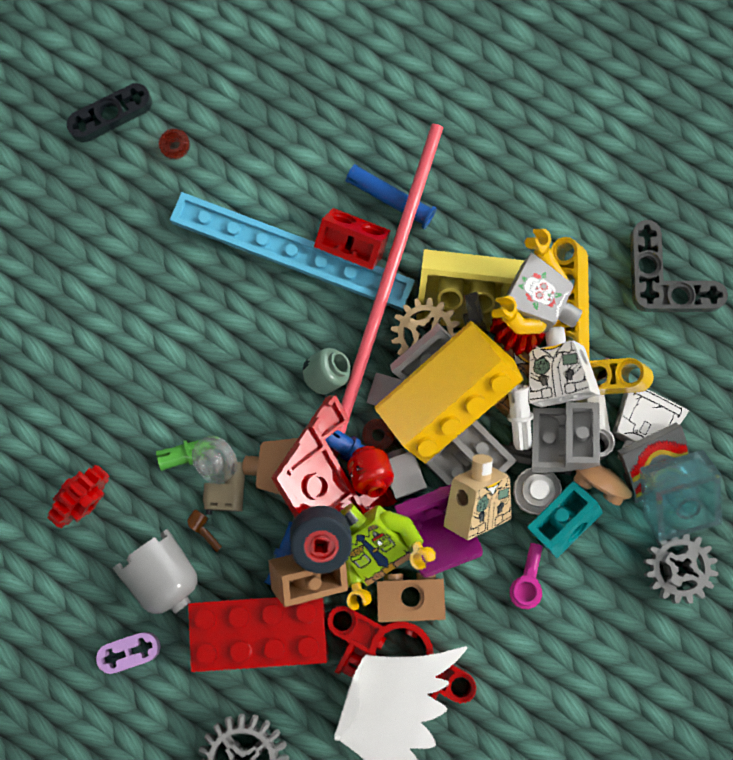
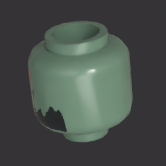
M325 348L306 359L302 372L304 381L311 390L318 394L326 395L347 383L350 377L351 366L345 354L334 348Z

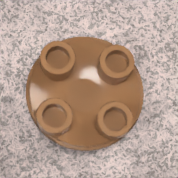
M600 465L593 468L575 470L576 475L573 479L576 483L586 489H591L593 486L603 492V497L614 505L620 506L623 500L632 497V492L626 483L605 466Z

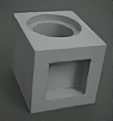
M404 448L387 454L394 472V481L390 487L396 500L427 488L416 457L411 452H406Z

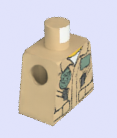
M486 454L474 455L472 457V469L455 476L451 483L444 527L466 540H470L511 520L512 516L510 478L507 474L493 468V459Z

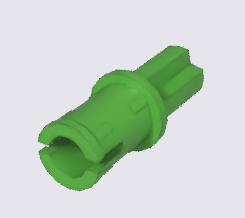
M212 436L190 443L185 440L183 441L184 444L156 451V456L158 457L157 461L160 470L164 471L165 469L187 463L193 465V461L220 454L222 448L218 436Z

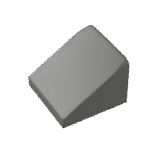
M376 373L366 403L376 406L403 381Z

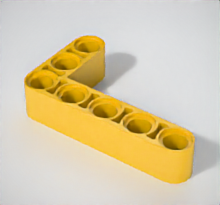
M562 237L553 243L551 251L568 280L574 279L575 281L567 302L581 309L582 314L573 328L557 320L553 327H564L566 342L576 341L583 345L590 361L588 255L584 247L570 237ZM574 249L573 256L565 261V254L569 250ZM635 358L590 361L596 382L600 372L607 370L608 373L607 380L603 384L598 385L600 395L643 392L650 388L653 383L652 370ZM635 368H640V377L637 381L630 383L628 379L630 372Z

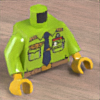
M349 504L341 510L340 513L345 516L352 536V551L346 561L348 587L352 588V592L347 596V605L350 609H359L357 595L362 598L364 606L370 604L372 596L368 590L362 589L361 585L363 583L369 586L409 559L412 567L417 570L426 568L421 555L424 556L427 562L435 559V551L430 547L422 546L423 539L409 517L386 511L381 506H375L365 514H362L353 504Z

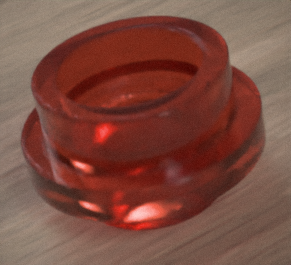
M169 129L161 135L159 149L168 159H180L188 153L190 141L187 134L182 130ZM172 142H180L178 148H170Z
M373 419L364 426L362 438L366 446H374L385 450L393 443L394 434L383 419ZM375 430H382L385 436L381 441L373 439L372 433Z

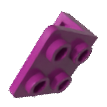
M451 485L439 487L433 492L408 499L394 506L397 514L411 519L423 539L422 546L430 547L435 551V559L431 562H427L424 556L421 555L422 560L426 564V568L419 570L422 577L433 576L479 558L483 554L482 546L477 536L466 540L444 527Z

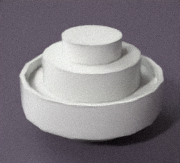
M532 468L526 469L518 475L513 486V496L516 504L521 510L532 515H540L562 493L560 480L553 472L532 473Z

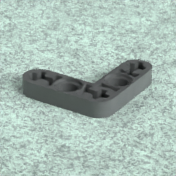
M643 220L636 224L630 235L632 300L637 309L643 312H714L726 303L728 298L727 289L720 282L664 281L661 229L657 223L651 220ZM643 229H647V233L653 235L648 241V250L642 251L645 247L644 237L638 236ZM643 258L652 260L655 264V271L650 274L643 273L639 269V260ZM655 279L656 282L652 281L649 285L650 295H655L656 298L650 304H647L646 298H641L640 295L646 291V282ZM674 289H682L687 293L688 301L686 304L680 305L673 301L671 294ZM710 290H712L713 295H718L719 297L713 304H711L710 298H699L696 301L697 305L694 304L696 295H705Z

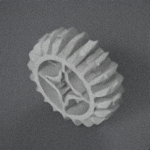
M244 713L238 715V725H235L234 719L231 716L226 717L225 725L227 729L220 723H216L213 728L217 736L211 733H207L204 736V739L211 747L204 745L199 748V753L208 756V758L200 760H217L221 743L227 748L225 751L229 756V760H238L239 757H236V754L244 757L253 751L256 752L250 759L257 760V757L266 748L270 760H289V755L278 754V751L286 748V741H281L277 744L274 742V739L280 735L279 729L274 730L269 735L266 732L271 724L269 720H266L260 728L256 726L259 720L258 715H253L250 724H246ZM239 733L250 734L260 741L252 746H243L238 740L235 741L231 735Z

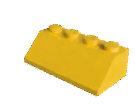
M470 321L375 406V410L402 446L426 464L523 381V377L514 359L477 325Z

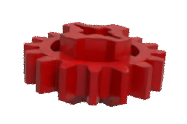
M95 465L84 474L79 471L71 479L68 478L61 485L59 492L53 497L52 500L55 503L47 513L49 515L47 518L56 527L61 529L66 524L69 525L72 520L79 522L96 508L100 499L105 495L102 490L105 488L104 485L109 482L108 478L110 476L100 466Z

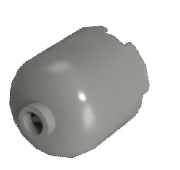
M166 529L160 534L163 540L158 542L155 537L127 556L126 560L129 563L127 566L123 567L121 563H118L112 568L139 604L152 614H162L170 609L174 614L191 602L187 596L192 593L197 585V573L170 531Z

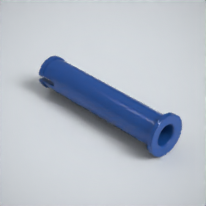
M356 164L351 167L345 180L347 183L356 186L403 213L408 194L358 167ZM419 202L414 220L421 223L422 228L426 229L434 217L437 207L433 206L431 208Z

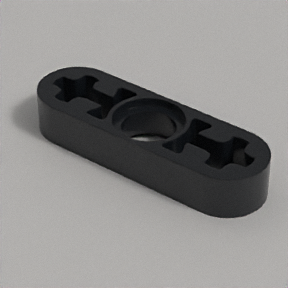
M139 83L130 84L72 113L67 120V129L76 141L89 142L148 112L152 106L151 95L144 85ZM138 94L142 102L136 104L132 96ZM122 100H123V102L125 103V105H126V107H127V109H128V110L125 111V112H124L123 107H122L121 104H120V101H122ZM108 106H114L118 109L116 117L111 120L102 118V111ZM95 114L96 118L100 122L99 125H96L94 119L92 118V115ZM83 121L86 124V131L81 132L79 130V122Z

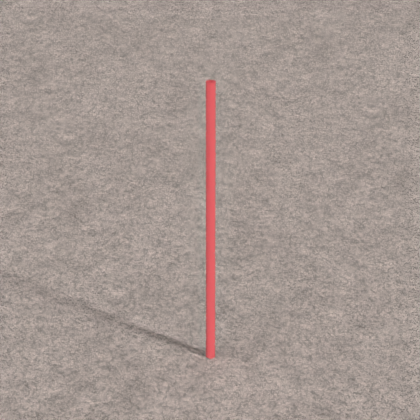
M431 124L341 402L349 419L443 131V127L439 124ZM348 422L338 430L345 434ZM331 449V451L337 459L338 452Z

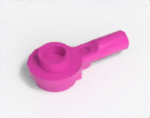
M530 543L523 576L517 578L510 586V599L518 608L531 609L541 601L542 588L536 576L543 549L542 545Z

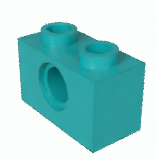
M573 481L527 528L557 559L603 514V511L598 502Z

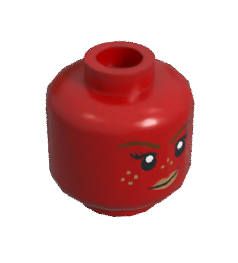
M364 446L353 452L352 457L347 463V471L353 489L359 494L379 497L387 491V488L394 481V472L388 455L384 450L374 446Z

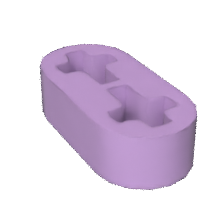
M143 632L108 643L98 651L96 656L97 665L103 672L112 674L150 662L160 652V641L153 633ZM141 638L145 642L152 643L153 648L148 650L149 656L145 657L143 652L132 654L131 648L141 645ZM111 648L113 653L125 651L126 654L125 658L116 661L117 667L105 661V657L110 655L109 649Z

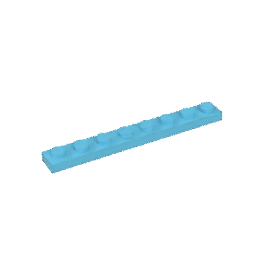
M181 192L170 218V222L174 225L375 300L385 269L376 265L373 270H370L315 248V242L183 192ZM396 273L387 306L404 311L403 305L408 301L415 280Z

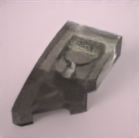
M473 292L464 295L468 313L463 314L465 326L472 321L488 335L479 294Z

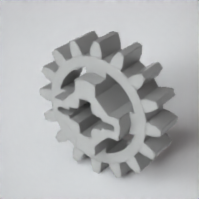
M675 532L668 533V541L663 537L656 539L658 548L648 547L647 550L653 556L652 559L643 560V563L649 565L651 569L644 573V577L653 578L654 581L649 586L651 590L661 589L659 598L666 599L671 595V602L679 604L681 597H683L686 604L693 603V595L699 599L705 597L703 588H714V585L709 581V577L718 576V572L711 570V565L718 561L717 558H708L707 556L712 549L711 546L700 547L701 537H694L690 541L689 532H682L679 539ZM676 545L684 546L678 554L666 551ZM697 557L700 561L701 571L698 569ZM674 562H683L682 567L688 574H677L679 569L675 566ZM660 564L663 566L664 578H662L660 573ZM687 581L694 584L686 590H676L677 587L681 586L682 582Z

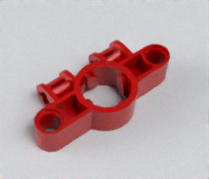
M345 605L338 606L329 613L327 622L330 631L350 643L334 671L338 675L343 673L353 679L357 668L349 663L358 667L365 655L376 656V649L381 650L387 638L384 635L393 629L405 628L407 629L405 633L414 638H417L419 635L425 644L426 655L434 654L428 635L414 623L398 621L390 622L383 626ZM339 611L348 612L352 617V625L347 630H340L334 624V616ZM451 665L444 672L435 676L436 678L448 681L449 684L439 691L427 694L434 700H436L440 693L454 702L466 703L475 696L476 683L473 677L466 671ZM458 677L466 678L469 682V689L463 695H456L451 691V684Z

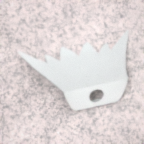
M467 647L416 657L365 655L353 676L334 736L335 741L339 740L364 760H418L410 748L427 749L436 746L433 736L421 722L432 720L447 711V708L442 703L434 700L427 694L439 691L449 684L448 681L436 678L435 676L453 665L463 655Z

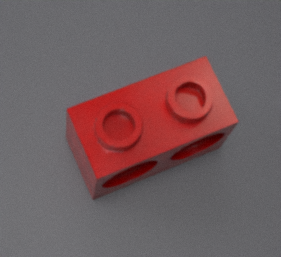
M333 208L322 218L314 247L373 270L383 257L391 230Z

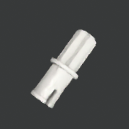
M518 384L508 393L510 414L507 415V419L509 422H512L513 444L516 450H528L532 447L530 421L534 419V415L530 412L529 386Z

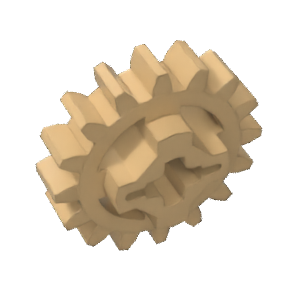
M432 298L427 299L426 305H421L419 299H415V307L412 309L406 304L403 305L406 314L404 316L396 314L395 318L400 324L399 326L391 327V331L398 333V337L391 340L392 344H401L402 346L397 352L398 355L401 356L410 348L405 340V328L412 332L414 341L411 345L421 338L418 332L420 327L426 329L431 324L432 329L440 323L441 318L447 325L448 333L452 337L457 334L454 333L453 329L458 328L460 323L459 321L451 322L450 320L455 314L454 311L449 310L445 313L443 311L445 303L442 301L437 307L433 306ZM430 312L427 318L421 320L412 318L418 313Z

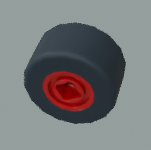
M325 505L312 506L303 510L293 520L290 528L291 554L295 562L304 570L315 574L330 573L339 569L348 560L352 551L351 530L345 516L337 509Z

